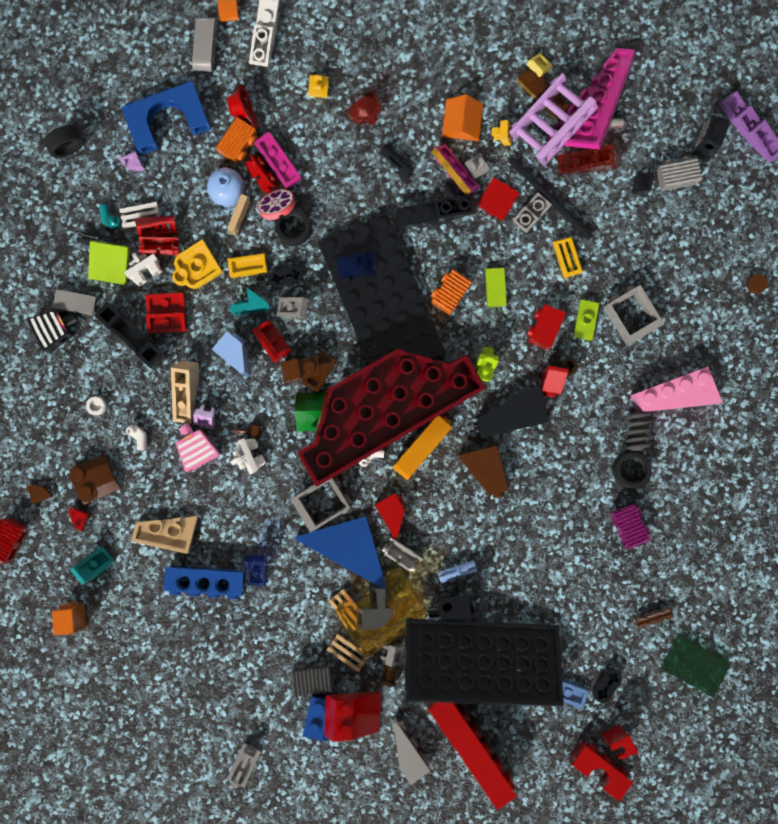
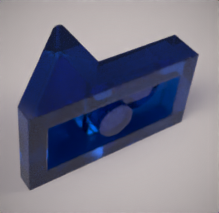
M355 252L354 256L336 258L339 278L377 274L374 254Z
M245 555L244 566L247 586L267 585V556Z

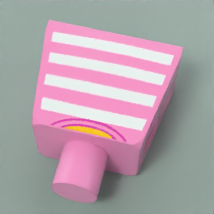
M190 424L179 428L183 439L176 442V446L185 472H191L222 455L203 430L193 432Z

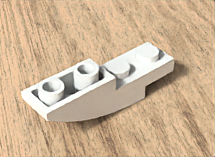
M259 0L249 64L264 67L269 65L277 31L280 0Z

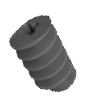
M631 412L632 415L627 416L626 419L632 422L626 424V427L632 430L627 431L626 434L632 436V438L627 439L626 442L632 445L626 447V450L649 451L646 448L650 447L651 443L646 442V440L650 439L651 436L647 435L646 432L651 431V428L646 427V424L651 423V420L646 419V417L650 416L651 413Z

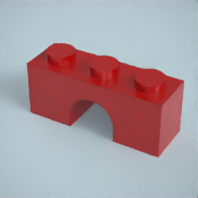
M581 740L568 758L569 762L586 777L595 769H603L604 777L599 784L603 790L620 802L634 783L629 777L630 773L622 766L617 768L613 765L614 761L606 754L604 756L598 753L599 749L592 743L586 744Z

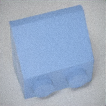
M226 332L212 350L248 378L250 376L248 348L244 346L246 342L235 332L232 335Z

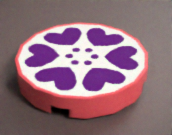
M285 189L272 191L260 200L258 211L263 218L276 220L280 215L283 214L285 216L293 210L295 206L294 196Z

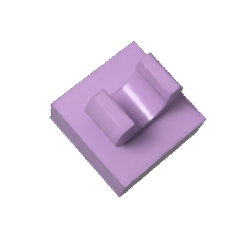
M202 405L200 409L196 408L193 414L194 425L213 430L215 425V408L212 407L210 412L205 411V405Z

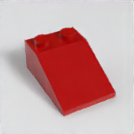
M381 692L326 695L324 736L333 742L355 740L380 732Z

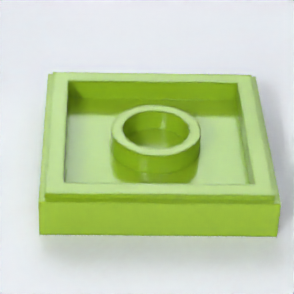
M90 241L88 279L126 285L128 277L124 272L129 268L130 246Z

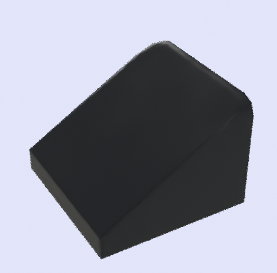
M654 172L636 175L632 193L642 196L647 195L652 188Z

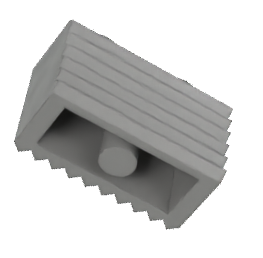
M690 156L680 158L677 162H672V160L663 161L656 169L661 192L696 185L702 180L698 158L691 159Z

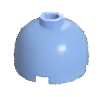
M224 167L211 173L207 182L210 198L214 203L223 207L235 206L240 195H244L246 189L243 178L232 168Z

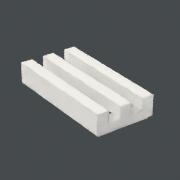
M157 202L119 209L124 229L136 227L135 221L127 223V220L151 215L160 217ZM149 209H155V210H151V211H146V212H141V213H135V214L126 215V214H129V213H134V212H139V211H144V210H149Z

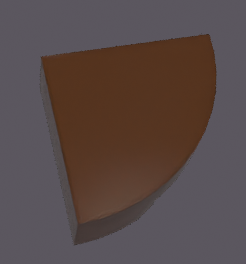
M40 485L26 486L33 504L53 497L48 489Z

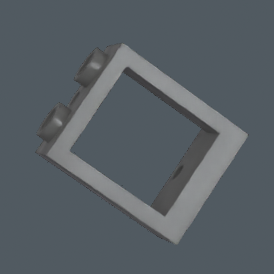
M633 285L623 291L624 295L619 298L617 295L607 300L608 304L603 307L626 346L664 325L641 285L636 288ZM634 295L651 323L630 335L613 307Z
M336 476L318 487L313 485L290 499L310 533L351 508L349 504L352 501L347 493L343 494L340 490L342 485ZM330 482L344 506L316 523L303 503L302 498Z

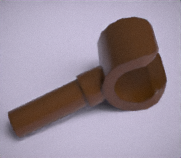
M251 425L250 430L234 428L233 432L258 437L262 428Z

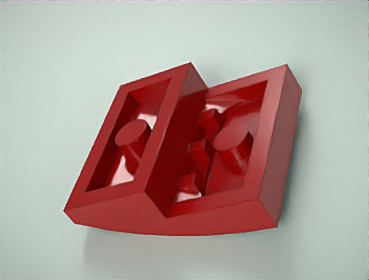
M185 292L145 295L148 334L186 331Z

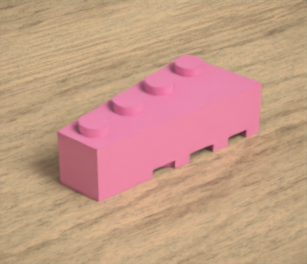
M709 367L630 395L636 412H651L722 403Z

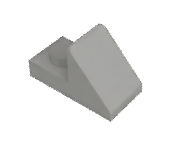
M280 297L276 316L305 321L309 299L304 297Z

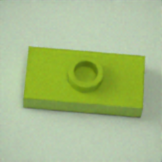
M586 300L579 301L573 332L574 338L593 340L599 303Z

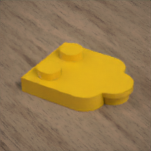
M203 239L177 255L174 260L176 270L173 272V281L179 286L187 285L192 289H198L224 273Z

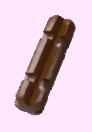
M666 607L662 611L657 610L645 614L644 617H636L635 623L638 628H643L647 624L652 625L664 621V619L673 618V612L671 608Z

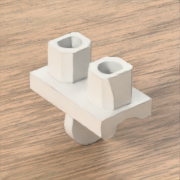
M134 252L132 254L134 260L129 262L132 268L124 272L129 279L140 287L147 282L143 274L148 270L153 277L162 273L159 265L161 262L154 254L147 257L146 254L138 256Z
M243 438L236 443L238 450L233 452L235 459L231 461L232 465L238 463L240 470L247 467L251 475L266 464L262 455L252 457L250 451L258 448L255 438L247 440Z

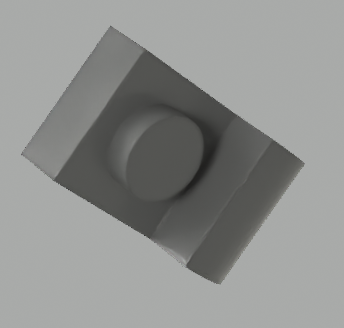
M371 587V607L357 608V628L374 630L382 628L389 622L393 608L385 605L388 601L385 588Z

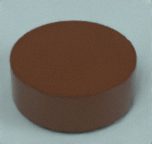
M760 274L751 276L746 282V287L752 294H759L765 291L768 285L767 279Z

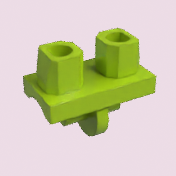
M483 347L474 366L481 381L488 382L494 376V370L499 362V356L494 355V348Z

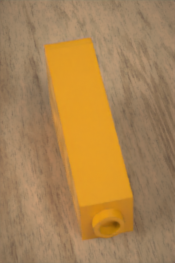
M444 415L436 417L392 468L408 480L452 429V426H450L451 421Z

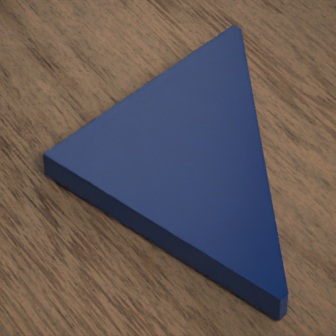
M366 516L295 537V540L375 585L387 589Z

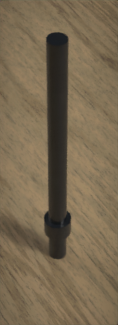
M514 157L508 161L572 224L571 227L575 231L578 230L588 241L593 237V234L583 225L584 222L580 218L577 219L520 162Z

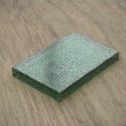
M678 634L660 669L714 698L731 663Z

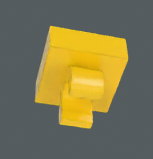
M310 75L309 96L328 98L329 77Z
M502 120L500 128H492L494 140H501L504 146L511 145L512 137L509 134L511 124L508 120Z

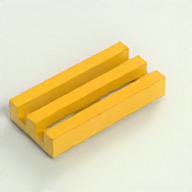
M572 236L554 241L552 244L563 278L581 274L583 270ZM566 242H568V245H569V248H570V251H571V254H572V257H573V260H574V263H575V266H576V269H577V270H574V269H573V266H572V263H571V260H570V257H569V254H568V251H567V248H566V245H565ZM559 244H561L569 272H567Z

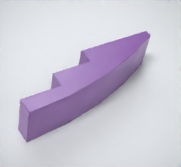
M737 91L732 92L719 103L742 136L766 161L770 163L778 157L777 137L766 120L761 121L751 105L746 106Z

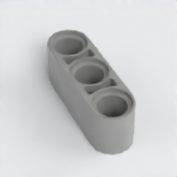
M196 17L192 55L194 71L213 72L217 40L216 18Z

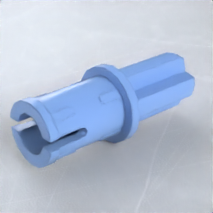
M473 560L460 565L454 564V567L439 571L438 578L441 583L455 578L461 579V576L477 572L476 565Z

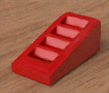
M174 216L135 218L139 236L164 237L178 234ZM170 223L171 228H167L166 224Z

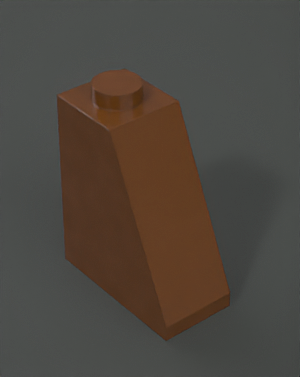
M497 446L458 455L459 460L487 495H493V498L505 496L504 492L509 491Z

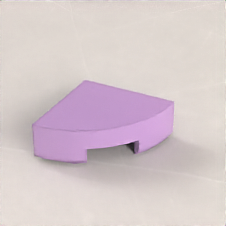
M137 151L119 158L121 163L132 171L145 170Z

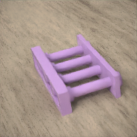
M563 73L553 79L545 93L519 121H516L511 126L509 131L514 141L520 136L537 150L536 158L543 166L552 159L598 108L596 101L591 96L583 101L565 86L567 80ZM559 92L578 107V110L573 115L569 116L552 101ZM545 107L564 121V125L560 130H555L538 116ZM532 122L551 136V140L546 145L539 143L525 130Z

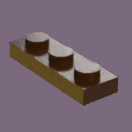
M530 67L517 79V82L536 101L550 87V84L542 76L539 77ZM559 93L552 100L564 112L570 107V104ZM544 108L555 120L559 118L550 109Z

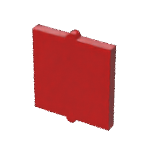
M493 177L476 206L488 212V215H493L503 221L520 193L509 187L508 183L504 184Z

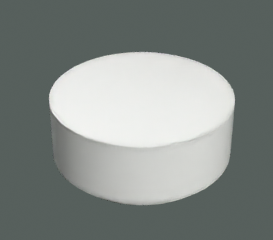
M93 396L88 399L86 409L90 414L99 416L105 413L107 402L102 397Z

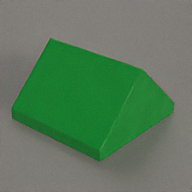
M325 393L296 394L294 412L297 432L315 431Z

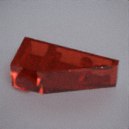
M614 144L601 146L600 150L586 149L557 156L559 175L602 172L620 168L619 149Z

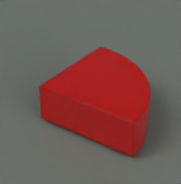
M70 507L69 517L74 527L83 532L90 513Z

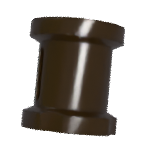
M384 662L383 676L379 683L396 687L397 683L395 680L400 666L390 667L385 665Z

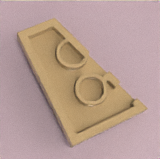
M199 516L136 522L131 542L189 554Z

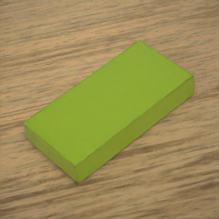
M485 269L487 307H505L507 305L505 269Z

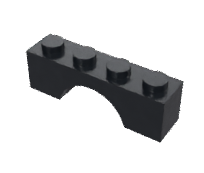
M107 301L94 314L100 322L123 340L149 368L156 370L168 358L153 341L110 302Z

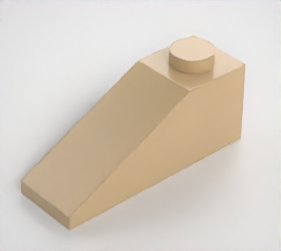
M181 360L171 367L173 422L191 424L193 422L199 384V363Z

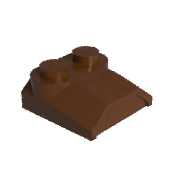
M107 454L81 465H76L69 470L72 484L84 505L122 489L115 477Z

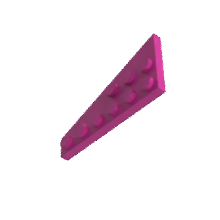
M616 48L603 65V70L591 80L592 84L579 95V98L583 101L591 96L596 101L598 108L563 146L600 150L634 61L635 49ZM572 104L568 109L569 116L578 110L575 104ZM563 120L557 123L555 130L561 129L564 125ZM549 135L545 139L546 144L551 140Z

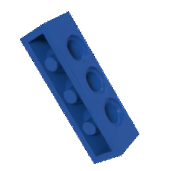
M169 565L165 567L163 591H169L170 595H181V592H187L189 596L208 594V597L219 598L220 595H227L228 599H239V596L245 594L246 570ZM183 576L189 578V586H185L182 583ZM202 578L209 580V587L202 586ZM221 579H226L229 582L228 589L221 587Z

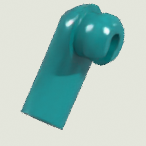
M107 204L99 205L101 222L111 229L118 228L120 226V219L117 216L110 215Z

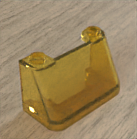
M400 567L392 569L386 574L385 582L387 589H385V592H387L388 601L385 605L393 608V612L389 622L382 628L374 630L357 628V608L371 607V593L354 604L344 601L334 610L363 657L371 656L404 634L406 618L425 619L429 615L424 602Z

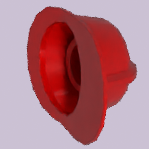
M239 84L238 90L227 98L230 114L234 118L249 119L251 124L258 128L259 124L252 108L250 96L243 84Z

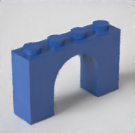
M193 81L182 82L177 87L163 89L158 94L147 95L142 100L131 101L121 107L136 149L141 155L159 149L151 124L154 115L163 108L174 107L184 112L194 136L211 130Z

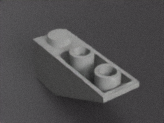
M395 717L394 729L399 769L410 785H412L430 772L429 764L431 762L425 753L422 754L419 751V744L414 736L410 738L406 732L408 728L403 720L399 721Z

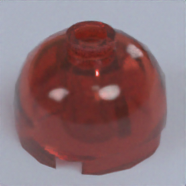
M374 89L344 111L355 124L364 125L368 123L371 126L379 120L377 116L382 111V100Z

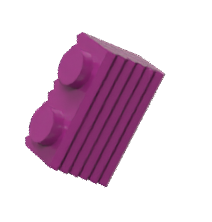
M628 504L609 512L625 548L631 549L650 540L648 536L650 535V530L646 524H643L640 518L643 515L638 506Z

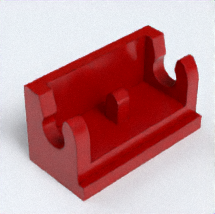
M271 320L263 322L252 330L275 364L293 352Z
M620 724L601 734L612 751L617 750L619 747L625 748L624 753L618 755L619 759L639 754L630 735Z

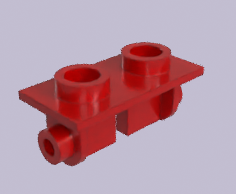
M250 155L251 159L245 163L246 169L254 179L260 175L256 183L263 193L266 192L268 194L272 192V187H281L277 182L278 178L266 167V161L260 156Z
M139 236V253L143 255H179L178 237Z

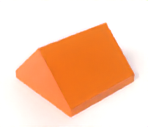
M467 94L446 99L442 137L479 141L483 103Z

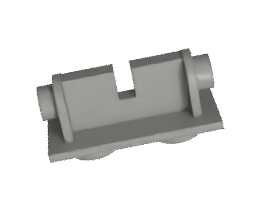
M392 536L382 549L384 555L394 562L399 558L401 560L399 565L408 570V572L412 571L414 573L419 563L423 560V557Z
M243 743L227 780L232 782L231 786L233 788H238V786L245 787L260 755V750Z

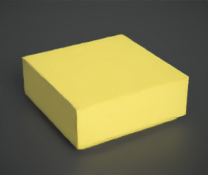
M541 53L531 58L527 63L539 77L547 73L553 66Z

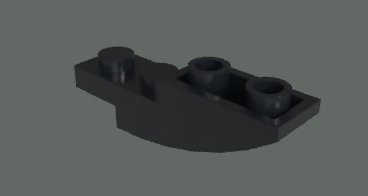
M471 194L434 200L433 203L401 207L395 210L399 229L440 224L475 213Z

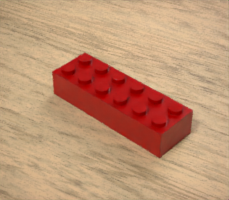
M427 703V709L497 811L516 798L517 795L514 789L517 787L513 782L512 776L508 771L504 772L505 769L496 754L493 756L494 753L485 738L481 739L480 730L474 721L472 723L469 722L471 721L468 717L469 714L463 705L459 707L456 703Z

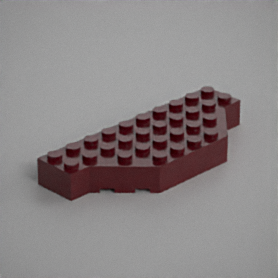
M400 349L393 350L327 387L313 440L295 452L314 485L318 487L481 392L485 387L467 355H461L449 363H444Z

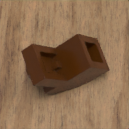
M318 356L300 360L294 359L281 363L284 384L301 382L303 379L321 376Z

